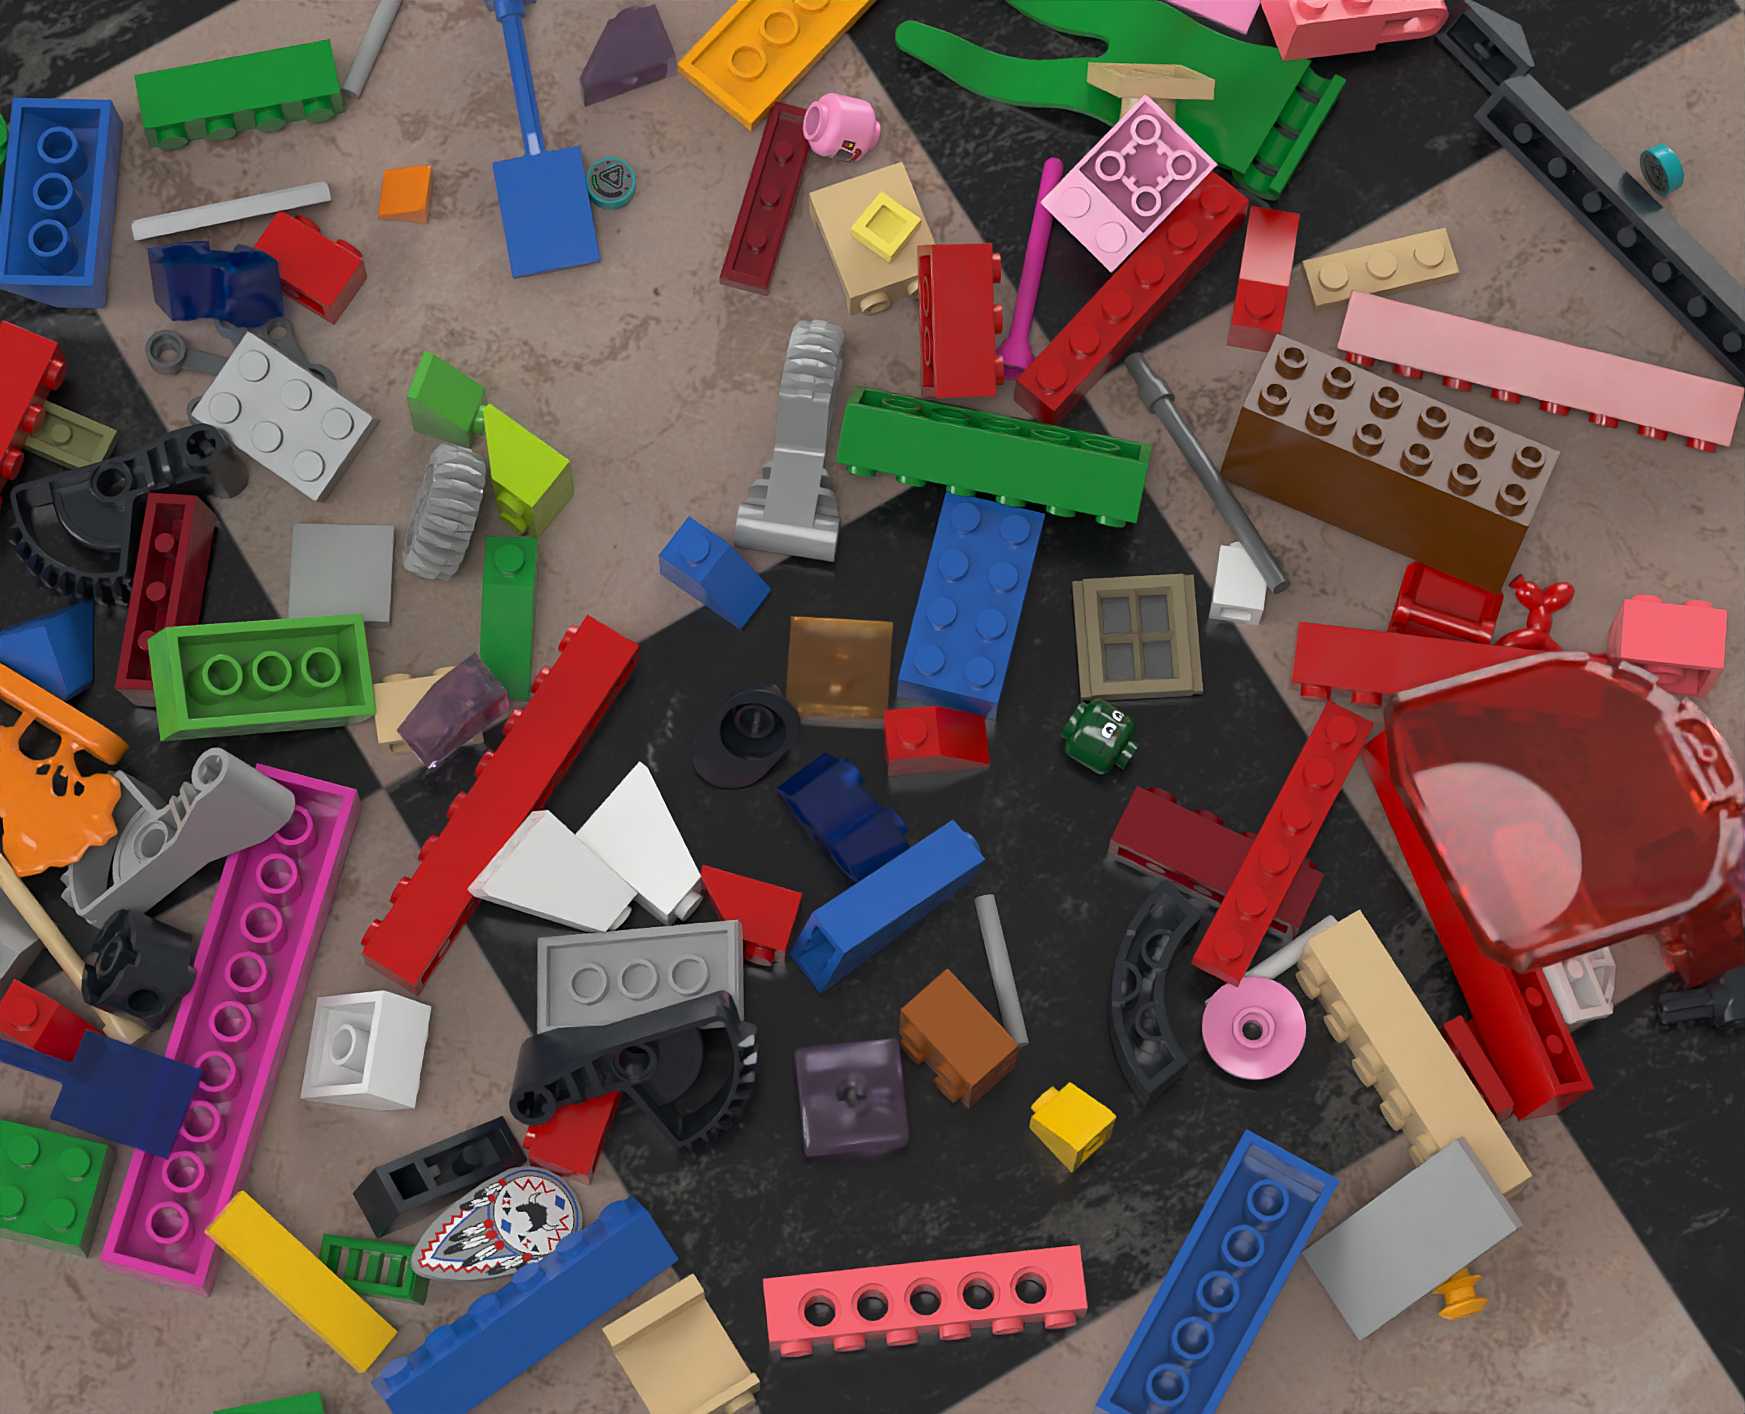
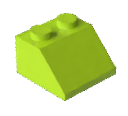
M489 403L483 410L495 502L497 511L500 513L498 518L514 533L522 535L526 531L538 540L574 496L570 461Z

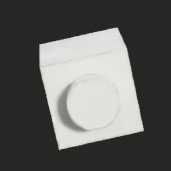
M1240 542L1231 543L1230 546H1220L1216 562L1209 618L1259 625L1264 609L1267 583Z

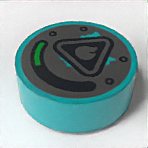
M1660 143L1641 153L1640 166L1643 176L1655 193L1665 196L1682 187L1684 181L1683 168L1679 158L1670 147Z
M613 157L603 158L595 162L587 172L586 182L589 198L596 206L606 210H616L626 206L632 200L636 190L635 175L632 168L625 161Z

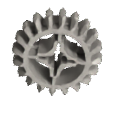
M441 444L431 454L423 477L420 479L406 527L407 531L402 552V561L406 570L414 572L422 578L433 581L438 579L446 582L458 571L466 548L469 546V540L474 531V525L483 498L482 493L486 483L485 475L487 472L483 455L474 453L472 449L446 444Z

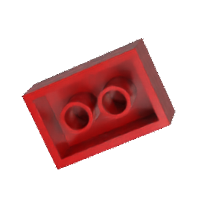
M992 243L917 246L921 396L931 398L996 396V385H1003L1004 382L1002 355H995V335L1002 334L1003 328L1001 304H994L993 284H999L1001 281L1000 254L992 253Z

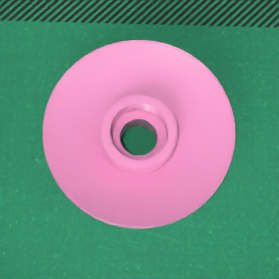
M1243 977L1238 988L1226 983L1211 997L1202 1018L1203 1042L1211 1058L1229 1074L1248 1080L1267 1079L1286 1070L1300 1054L1306 1036L1304 1013L1295 996L1280 983L1264 977ZM1248 1023L1256 1024L1261 1030V1037L1257 1040L1247 1039L1242 1032L1243 1026Z

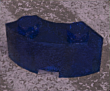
M209 241L179 242L147 248L154 301L172 321L213 318L227 321L237 328H255L266 324L270 319L285 315L278 261L259 249L237 244L233 251L210 250Z
M824 752L778 786L777 790L814 839L819 836L831 853L836 865L853 881L858 883L910 849V846L903 837L908 830L902 819L891 807L885 810L861 787L864 780L849 759L841 760Z

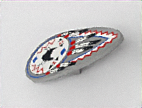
M528 1165L508 1169L480 1184L434 1220L419 1239L411 1255V1268L421 1277L442 1282L468 1283L513 1276L523 1266L539 1262L553 1252L557 1243L563 1237L572 1232L582 1230L583 1213L578 1196L563 1178L548 1169Z

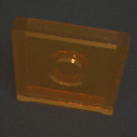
M791 616L786 699L797 709L800 720L883 724L884 710H888L893 622Z

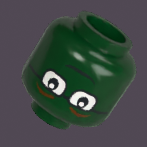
M1100 698L1094 699L1088 705L1081 701L1060 736L1066 739L1064 744L1065 753L1100 775L1108 773L1114 764L1124 769L1140 744L1131 738L1136 729L1135 720Z

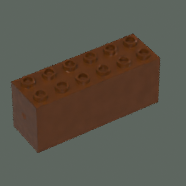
M1277 334L1243 403L1220 470V475L1226 481L1499 595L1561 452Z

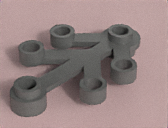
M225 305L216 311L214 323L217 332L222 337L229 339L236 349L248 331L243 312L234 305ZM227 316H235L239 319L237 325L232 328L223 327L221 322ZM274 316L266 320L262 328L265 340L338 390L337 380L331 370L320 364H309L296 343L292 325L286 318ZM276 327H283L287 330L286 335L281 339H273L269 336V333ZM161 330L154 333L148 339L145 347L150 366L156 372L166 375L174 374L180 369H185L216 377L229 359L228 357L186 348L183 338L171 330ZM166 350H173L177 353L176 358L171 362H162L159 360V357ZM203 396L192 399L187 406V416L191 425L202 423L190 414Z

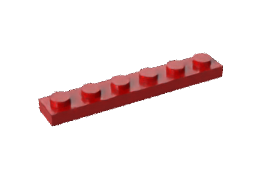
M1328 700L1192 959V965L1238 988L1374 726V722Z

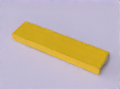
M239 1191L204 1231L357 1372L364 1373L398 1333L397 1330L246 1192Z

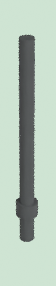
M1141 353L1131 354L1126 358L1124 365L1141 389L1139 397L1150 413L1158 415L1274 594L1285 591L1291 582L1174 405L1175 395L1164 379L1156 377Z

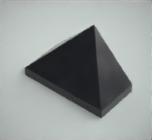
M1462 0L1448 16L1441 29L1436 34H1433L1492 94L1503 81L1527 72L1529 73L1535 66L1521 25L1472 0Z

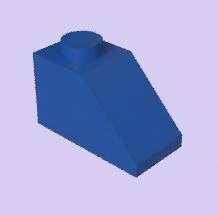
M690 516L659 554L660 574L741 631L772 592L767 583L729 543Z

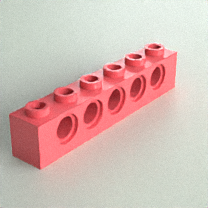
M1080 1245L763 1279L770 1351L781 1350L782 1357L809 1355L813 1353V1346L834 1344L835 1351H854L865 1348V1340L883 1338L887 1339V1345L889 1346L917 1343L919 1341L918 1335L939 1333L941 1340L963 1339L971 1336V1329L992 1327L993 1334H1011L1023 1331V1323L1041 1321L1045 1322V1328L1047 1329L1066 1328L1076 1325V1318L1085 1317L1087 1311ZM1034 1280L1043 1287L1045 1297L1036 1304H1027L1018 1298L1015 1288L1022 1281ZM971 1286L985 1287L991 1293L993 1302L985 1309L976 1310L970 1308L963 1299V1293ZM921 1291L931 1292L939 1299L940 1308L931 1315H920L911 1307V1298ZM867 1297H877L884 1301L888 1311L882 1319L868 1321L859 1314L857 1310L858 1304ZM817 1302L828 1304L835 1313L833 1321L823 1327L810 1324L804 1315L806 1309Z

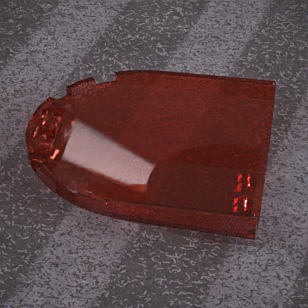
M1570 651L1547 652L1526 656L1401 691L1390 697L1383 710L1391 781L1483 956L1524 975L1679 922L1707 903L1720 889L1736 865L1745 840V832H1742L1745 788L1737 762L1726 741L1710 719L1688 697L1679 702L1672 695L1655 685L1659 679L1658 676L1638 666L1619 660L1616 667L1589 661V653Z

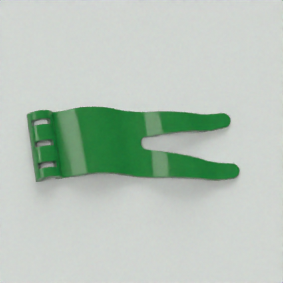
M1005 0L1027 17L1049 28L1072 35L1092 37L1105 41L1107 51L1098 58L1029 60L1009 57L983 49L956 35L916 21L903 22L898 26L895 34V42L900 50L932 66L957 84L980 96L1015 106L1048 107L1076 111L1101 120L1111 127H1114L1119 122L1122 98L1087 83L1088 63L1183 65L1215 80L1214 99H1176L1175 123L1217 163L1218 167L1231 170L1234 179L1244 189L1267 200H1277L1346 85V79L1335 74L1332 80L1318 76L1311 70L1309 66L1311 61L1306 58L1283 61L1278 48L1250 44L1230 38L1199 24L1177 9L1157 0ZM1296 86L1321 100L1318 104L1305 100L1296 92ZM1277 122L1281 127L1299 137L1297 140H1292L1283 136L1275 129L1274 123ZM1255 158L1265 167L1277 172L1276 176L1272 177L1260 172L1253 165L1252 160Z

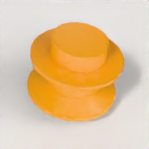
M1464 1268L1432 1291V1294L1443 1295L1446 1306L1438 1312V1316L1450 1321H1457L1481 1313L1488 1304L1489 1298L1476 1296L1474 1286L1482 1279V1276H1470L1468 1268Z

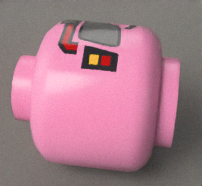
M828 93L822 96L818 102L815 101L809 106L804 118L803 133L816 154L854 163L862 159L868 150L876 146L880 137V124L876 121L875 112L867 101L837 93Z

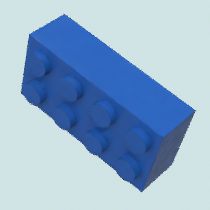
M946 491L898 677L897 697L932 706L984 715L986 719L996 721L1043 533L1045 514L976 497L959 496Z

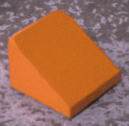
M419 165L384 170L378 219L427 224L434 180L432 166Z

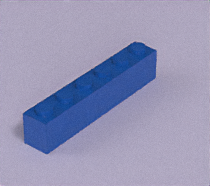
M632 1195L625 1200L615 1201L605 1207L600 1213L599 1219L588 1227L563 1237L557 1243L555 1250L542 1260L529 1263L520 1268L513 1275L512 1281L494 1294H486L474 1301L469 1307L468 1313L454 1323L441 1326L432 1331L426 1337L424 1344L408 1356L398 1357L390 1361L382 1369L380 1376L371 1381V1383L392 1414H466L679 1259L649 1212Z

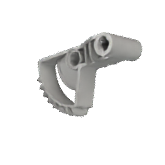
M813 319L812 322L800 320L793 328L779 392L773 460H768L762 467V479H757L752 483L749 488V497L745 502L740 503L735 528L734 547L830 562L835 561L841 517L837 510L838 502L835 493L831 491V478L828 470L825 469L844 355L845 335L841 326L831 325L828 321Z
M211 748L197 759L192 771L193 785L184 782L180 788V795L178 797L172 795L169 804L155 790L121 770L117 772L108 771V774H111L120 781L122 796L111 814L118 833L116 836L111 837L103 846H89L77 863L67 865L69 870L60 878L67 886L61 897L69 906L75 909L78 915L84 917L88 923L99 929L117 910L125 909L129 911L131 909L144 914L208 862L267 840L291 818L295 807L294 795L291 790L220 748ZM115 851L113 860L114 885L107 890L108 873Z

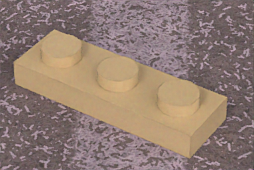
M1446 227L1302 261L1301 271L1314 313L1347 306L1351 290L1385 297L1457 280L1459 275V269Z

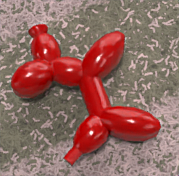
M1522 574L1517 575L1508 586L1516 589V599L1524 608L1530 610L1527 616L1526 628L1517 629L1500 637L1494 645L1567 654L1552 639L1549 633L1553 622L1552 614L1564 609L1571 603L1575 593L1573 586L1569 582H1556L1541 590L1532 581H1524ZM1579 650L1569 653V655L1607 659V654L1604 651L1596 654Z

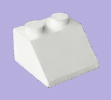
M385 990L317 997L300 1099L378 1111L415 1108L417 1093L420 1088V1073L425 1043L429 1034L428 1025L431 1006Z

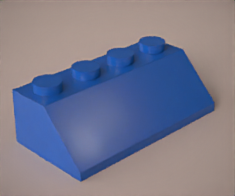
M12 99L0 215L1 290L54 307L105 308L123 123L112 100Z

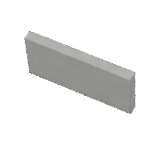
M739 920L538 938L537 1034L562 1027L607 1025L722 990L730 993L736 1005L740 1021H744L743 925ZM717 1021L701 1026L699 1029L725 1027V1024Z
M1463 1136L1455 1139L1301 1254L1358 1340L1362 1341L1524 1225Z

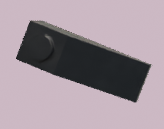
M500 1116L375 1167L352 1194L378 1239L423 1220L458 1201L483 1182L508 1169L520 1167L528 1160L504 1117Z

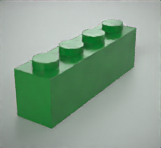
M330 39L134 75L143 128L150 149L159 147L164 150H173L185 146L188 141L205 138L221 141L232 138L237 132L253 129L264 132L275 131L282 128L286 123L301 120L314 123L323 122L331 119L334 114L344 113Z

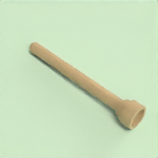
M0 853L1 889L81 992L84 961ZM91 1006L106 1025L103 1028V1031L108 1036L105 1039V1043L117 1058L127 1054L151 1034L150 1030L146 1027Z

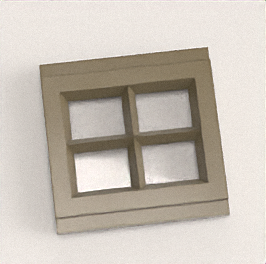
M1169 574L1072 581L1081 701H1093L1099 698L1108 701L1180 697L1203 693L1193 575Z

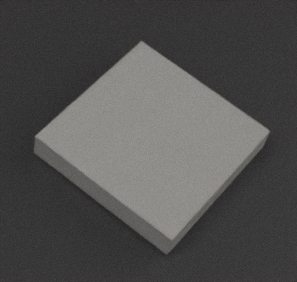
M293 523L287 619L363 613L364 627H391L395 526Z

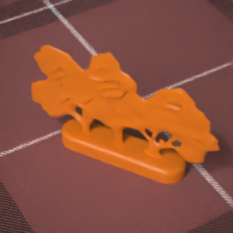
M0 663V699L23 712L14 726L4 727L0 725V818L3 820L4 835L2 837L3 852L16 875L25 877L42 873L50 866L64 867L71 863H77L89 846H103L111 837L117 835L118 831L111 814L122 796L120 781L111 774L96 773L90 777H81L75 765L74 753L83 749L109 765H114L119 762L129 748V745L100 723ZM33 720L61 736L62 741L55 756L44 760H32L23 755L19 750V739ZM44 764L51 765L47 775L36 774L39 767ZM63 765L64 768L60 774L64 777L68 775L67 790L64 796H57L53 792L52 778L58 766ZM77 781L85 786L84 792L80 796L74 794V785Z

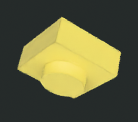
M881 191L851 227V236L891 264L919 230L921 219Z

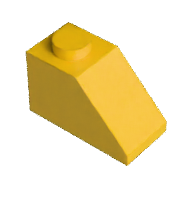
M1069 1082L1059 1092L1054 1086L1051 1087L1031 1106L1035 1114L1031 1117L1029 1128L1073 1173L1110 1139L1116 1116L1107 1107Z

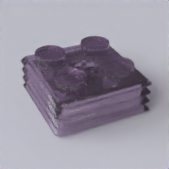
M896 1038L799 1047L795 1050V1068L805 1155L819 1156L897 1148L908 1145L909 1128L899 1041ZM846 1087H855L857 1095H866L867 1099L859 1100L857 1108H848L846 1102L838 1101L837 1099L845 1095Z

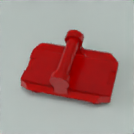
M1415 560L1406 568L1387 632L1490 645L1504 594L1502 589L1500 594L1496 595ZM1433 708L1435 711L1453 716L1454 710Z

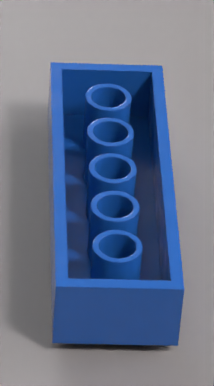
M1246 1129L1100 1395L1092 1414H1214L1340 1180Z

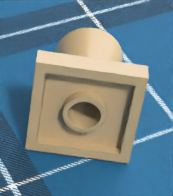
M1088 63L1087 83L1122 98L1119 121L1145 94L1174 122L1176 99H1214L1215 80L1183 65Z

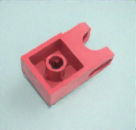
M1260 0L1283 61L1371 51L1375 49L1378 43L1424 38L1436 34L1445 24L1449 15L1444 0Z

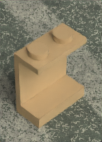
M691 1274L602 1328L606 1342L650 1414H722L725 1411L727 1414H739L757 1401L753 1394L760 1390V1381L755 1373L751 1374L706 1301L704 1290L694 1274Z

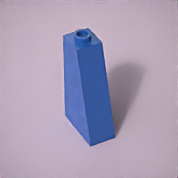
M954 820L950 821L814 911L790 951V957L817 991L822 994L971 882L985 861L977 841L969 833L963 832Z

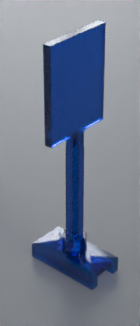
M89 1030L85 1031L72 1062H66L0 1039V1063L62 1084V1089L50 1115L52 1120L165 1160L169 1159L204 1074L203 1070Z

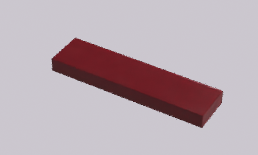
M775 102L770 109L719 277L721 285L768 296L812 149L809 140L805 138L803 133L804 118L808 109L781 102Z

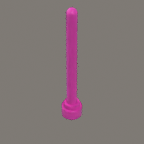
M1050 158L1044 164L1009 337L1002 342L1001 347L995 350V355H1002L1004 379L1016 381L1035 359L1031 353L1032 347L1028 344L1054 218L1040 202L1062 179L1064 166L1058 158Z

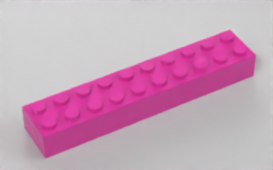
M258 763L255 768L256 770L291 790L295 798L294 812L289 821L267 840L232 853L227 857L193 967L196 969L195 982L190 992L182 999L100 1257V1261L110 1272L210 1298L224 1250L204 1231L232 1198L244 1189L362 808L356 789Z

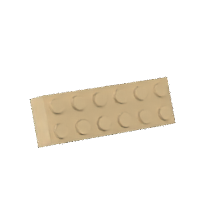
M1359 909L1307 940L1296 965L1300 970L1296 973L1298 983L1311 1000L1317 997L1327 1012V1015L1324 1016L1325 1024L1338 1043L1345 1041L1356 1057L1352 1060V1065L1360 1080L1367 1087L1374 1085L1384 1101L1380 1104V1108L1389 1125L1395 1131L1402 1129L1412 1144L1408 1151L1416 1167H1419L1455 1139L1464 1136L1506 1200L1509 1202L1517 1197L1531 1179V1172L1361 910Z

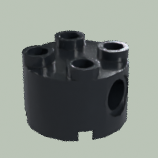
M125 909L117 910L104 923L90 948V951L98 953L95 966L87 963L84 966L81 985L84 1002L153 1031L159 1030L164 1024L168 1011L178 995L181 997L186 996L195 982L196 969L189 966L192 935L131 909L129 911Z

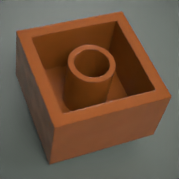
M948 968L901 1009L899 1034L903 1038L898 1041L899 1045L916 1064L919 1065L925 1061L938 1075L933 1079L934 1083L951 1102L955 1103L960 1099L969 1109L1015 1068L1019 1047L1017 1042Z

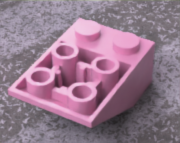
M1145 94L1040 203L1112 273L1217 166V163Z

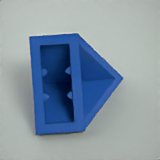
M91 598L87 603L79 602L2 630L0 632V662L64 702L88 689L93 680L94 598Z

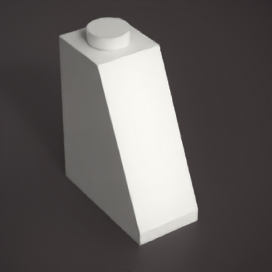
M639 761L575 835L637 892L633 898L637 903L664 925L671 926L678 917L685 921L699 906L703 898L699 894L702 890L701 876L648 768Z
M548 810L531 812L467 889L474 897L586 932H606L607 930L613 931L618 928L629 916L632 909L628 904L637 894L628 883Z

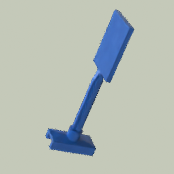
M483 0L489 12L495 11L497 22L502 23L525 154L522 157L492 162L512 277L517 279L600 263L601 258L580 146L554 151L545 150L522 19L526 17L524 5L537 3V1Z

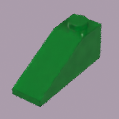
M486 535L482 582L479 700L530 701L540 566L537 538Z

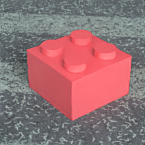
M1636 595L1631 599H1624L1608 631L1605 688L1706 698L1724 669L1727 610L1714 609L1713 604L1700 600L1686 601L1682 605L1662 603L1661 598L1653 595Z

